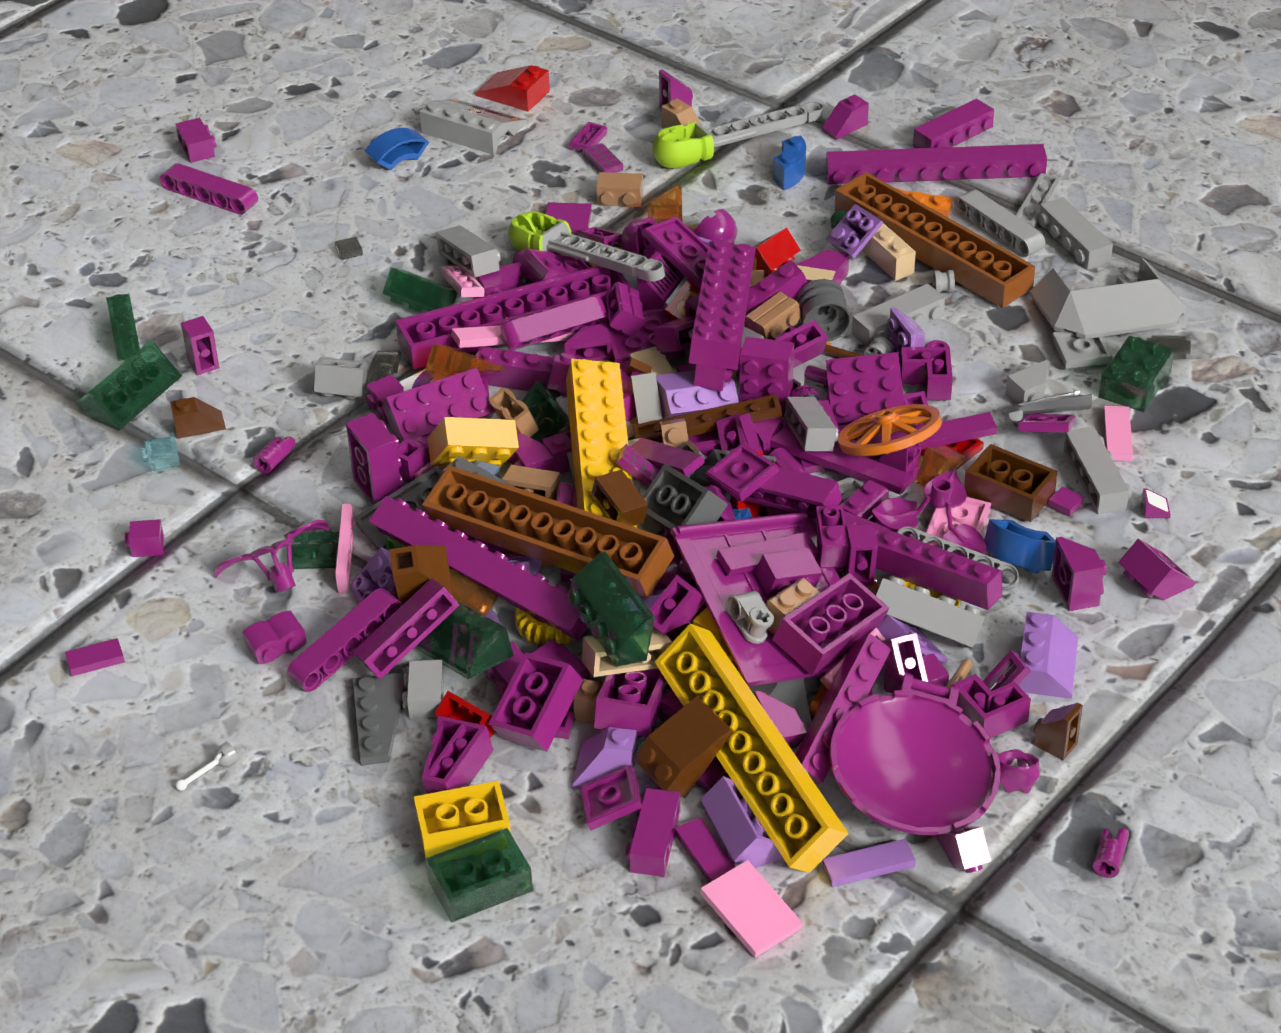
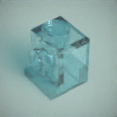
M174 432L169 433L167 438H158L145 442L146 448H142L141 451L144 463L149 462L151 472L180 467Z

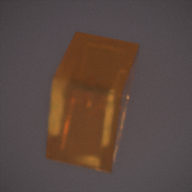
M680 185L675 186L648 203V218L655 219V224L676 216L682 221V187Z
M945 445L927 447L916 475L915 483L925 487L935 477L945 472L956 470L965 460V456Z

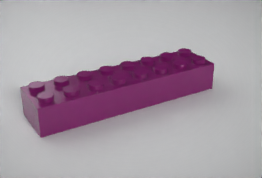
M721 240L709 241L691 340L689 363L738 370L756 247H751L747 244H730Z

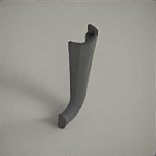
M1079 390L1011 405L1001 409V413L1012 421H1020L1023 415L1088 410L1092 407V394L1081 395Z

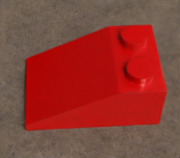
M529 65L497 72L475 92V96L529 112L550 92L549 70Z

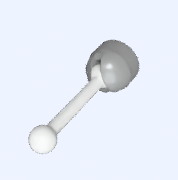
M226 741L216 749L213 761L185 780H178L176 788L180 791L185 790L187 784L217 764L226 767L232 765L239 760L235 749Z

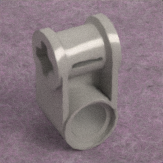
M750 591L729 596L726 603L728 614L735 621L744 638L754 644L763 643L767 637L766 630L773 624L774 616L762 601L760 594L757 591Z

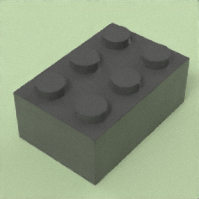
M667 464L663 465L643 495L648 503L646 514L670 530L677 526L717 522L728 503Z

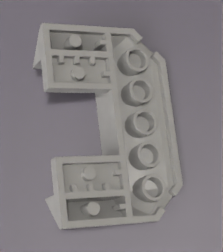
M1140 257L1139 272L1117 275V285L1080 290L1074 281H1063L1053 268L1029 293L1055 331L1064 332L1065 329L1077 332L1076 337L1083 339L1174 327L1178 323V318L1181 315L1184 316L1187 312V306L1163 276L1142 257Z

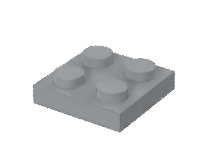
M1070 330L1053 332L1052 341L1065 369L1112 363L1113 355L1104 337L1083 339L1076 337L1077 332Z

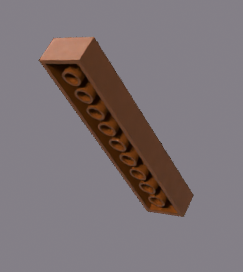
M867 172L835 190L836 213L844 217L854 204L858 205L882 220L888 228L916 251V259L940 272L953 270L956 282L1001 308L1006 307L1033 288L1034 265Z
M451 465L447 467L422 504L430 520L434 521L437 518L448 525V529H457L465 535L647 599L674 558V554L665 537Z

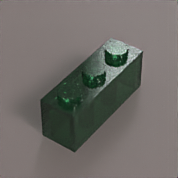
M390 267L382 294L390 296L391 302L401 305L405 302L409 304V309L422 312V309L432 311L454 305L458 293L453 288L409 271Z
M117 294L106 297L118 361L142 357L130 294Z

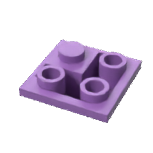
M854 204L826 239L838 252L849 255V259L854 261L882 226L883 222Z
M895 307L890 308V319H888L889 337L887 339L893 345V353L898 352L901 364V347H925V332L914 319Z
M381 547L350 584L359 603L378 588H384L393 596L397 592L389 550Z

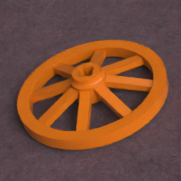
M923 404L902 405L873 412L853 421L838 434L839 447L842 452L853 456L889 454L890 452L923 442L932 436L942 425L941 415L937 408ZM905 423L926 425L917 430ZM898 431L907 434L904 437L891 440V434ZM877 433L882 436V443L867 444ZM865 434V435H864L862 438H860L856 443L849 442V441H851V440H853V439H855V438H857V437H859V436Z

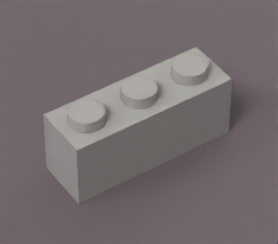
M787 397L784 421L803 450L833 451L834 442L838 440V429L824 411L823 406L820 405L815 397Z

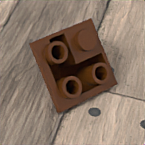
M413 545L389 549L393 578L399 601L402 604L407 602L431 578L443 585L453 597L446 546Z

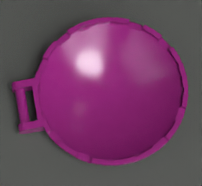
M905 673L901 690H896L893 694L879 696L874 694L859 701L857 706L849 712L846 711L840 718L830 743L831 768L837 784L844 795L866 816L886 827L901 832L918 835H938L965 828L979 819L988 810L1000 784V761L998 753L994 752L989 742L990 736L978 721H971L962 713L963 709L957 706L959 687H944L915 679L913 675Z

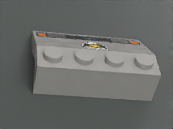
M456 98L431 101L420 111L423 134L492 155L496 153L499 139L506 132L514 136L527 123L526 119Z

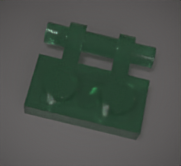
M329 529V531L324 530L323 532L307 531L293 538L294 543L300 542V544H291L293 569L336 568L338 543H333V541H339L340 531H332V529ZM310 542H323L320 544H310Z

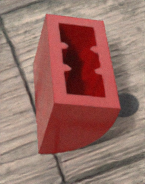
M450 691L446 692L434 713L437 717L442 716L487 726L490 738L496 733L488 724L492 715Z

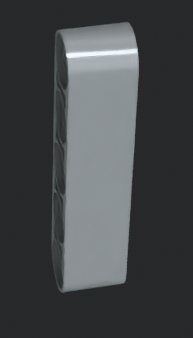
M973 189L954 199V207L959 215L1018 255L1027 257L1045 247V238L1040 231L978 190Z
M903 527L897 532L902 535L912 534L916 540L927 544L936 543L941 549L952 553L960 552L966 558L977 562H986L989 566L997 568L1001 572L1011 571L1015 578L1008 584L1002 582L1003 590H1012L1019 583L1018 570L1011 564L912 527Z

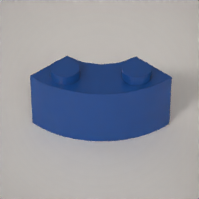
M395 128L373 139L364 151L378 164L392 170L403 160H418L429 144V141L414 129Z
M801 135L783 140L782 153L773 158V180L783 190H786L799 183L805 175L806 143Z
M989 519L984 541L986 543V551L991 554L992 558L1024 567L1026 571L1031 573H1040V570L1051 571L1056 540L1048 532L1026 528L1013 520Z

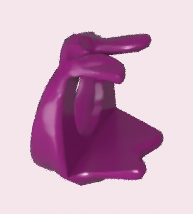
M1018 749L1000 753L998 755L1001 770L1000 782L1004 790L1008 793L1021 790L1028 794L1040 775L1039 759L1032 754L1024 753ZM1014 759H1017L1019 767L1010 766Z

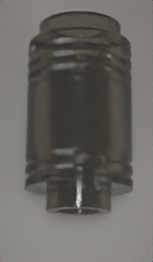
M1151 335V338H1146V357H1151V359H1186V354L1191 353V340H1186V335Z

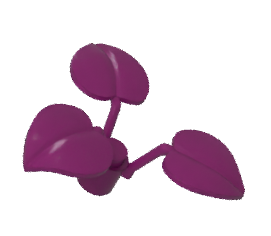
M955 469L935 477L926 484L924 488L925 499L916 510H914L911 502L898 497L887 499L880 503L878 507L872 509L873 516L881 525L898 532L903 527L916 528L919 522L916 515L922 512L928 502H931V505L935 508L946 507L948 529L950 532L945 533L942 539L984 555L986 553V543L982 535L974 527L967 524H960L956 528L953 526L951 508L962 505L967 497L966 490L959 480ZM956 552V553H955V554H958V555H960V556H964V554H962V553H960V552Z
M324 520L308 522L285 534V540L258 548L248 554L228 558L215 567V578L226 568L237 562L254 560L267 576L268 581L272 580L276 593L291 589L296 586L292 576L294 572L291 544L294 543L293 538L312 530L329 531L327 522ZM284 547L287 549V566L285 562L279 563L276 556L278 550ZM269 552L274 562V566L270 567L271 572L268 571L258 558Z

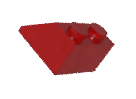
M787 227L754 246L756 247L757 270H764V275H770L780 268L779 265H784L791 259L792 261L795 260L794 255L800 252L801 249Z

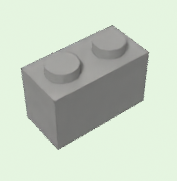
M320 357L315 364L314 392H320L324 396L345 395L348 399L362 397L366 390L368 362Z
M442 660L409 661V672H404V688L408 689V692H403V708H408L409 719H438L434 713L444 695Z

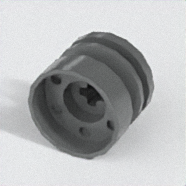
M818 279L805 284L799 290L796 301L799 304L802 325L815 320L828 336L827 342L842 337L848 331L851 325V313L846 303L844 292L839 284L833 280Z

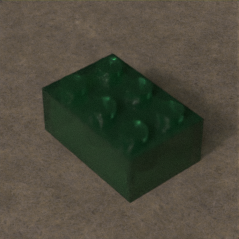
M1129 335L1101 375L1098 398L1145 412L1172 371L1175 350Z
M508 828L426 858L428 881L451 923L533 891L531 867Z

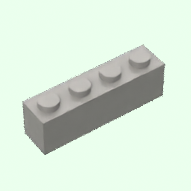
M1064 197L1040 204L1039 224L1087 270L1111 263L1113 244Z
M461 225L436 232L439 253L473 277H479L500 270L499 262L501 257L499 251Z
M925 284L854 315L852 319V335L866 347L876 337L881 336L887 339L889 337L888 319H890V308L893 307L914 319L919 326L927 324L944 316L945 297L929 284Z
M1094 426L1065 432L1063 450L1097 514L1127 510L1128 499L1131 498V489L1129 484L1124 482L1120 468L1116 467L1113 462L1112 453L1107 451L1103 437L1099 436Z
M890 576L888 580L882 579L876 596L889 607L886 615L973 648L985 618L980 616L981 610L969 605L962 609L954 605L955 600L940 595L939 599L929 596V590L916 585L914 590L904 586V580Z

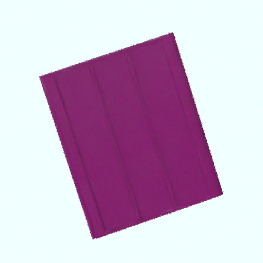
M806 512L677 526L671 530L672 537L748 686L825 675L849 652V650L812 676L772 640L774 635L768 629L766 630L767 637L763 643L754 644L747 641L727 611L726 603L729 596L757 591L764 604H766L767 600L775 595H766L754 571L728 576L716 557L718 550L804 532L808 533L817 547V535L810 524L811 519ZM817 555V557L815 558V560H816V562L818 563V565H819V567H820L819 557H818V555ZM820 567L822 575L815 586L820 593L840 580L834 567Z

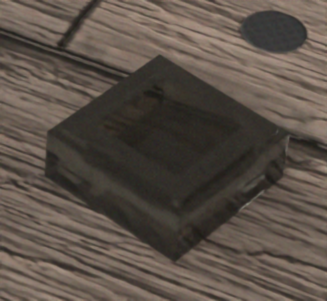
M357 237L335 241V248L341 260L363 255V250Z

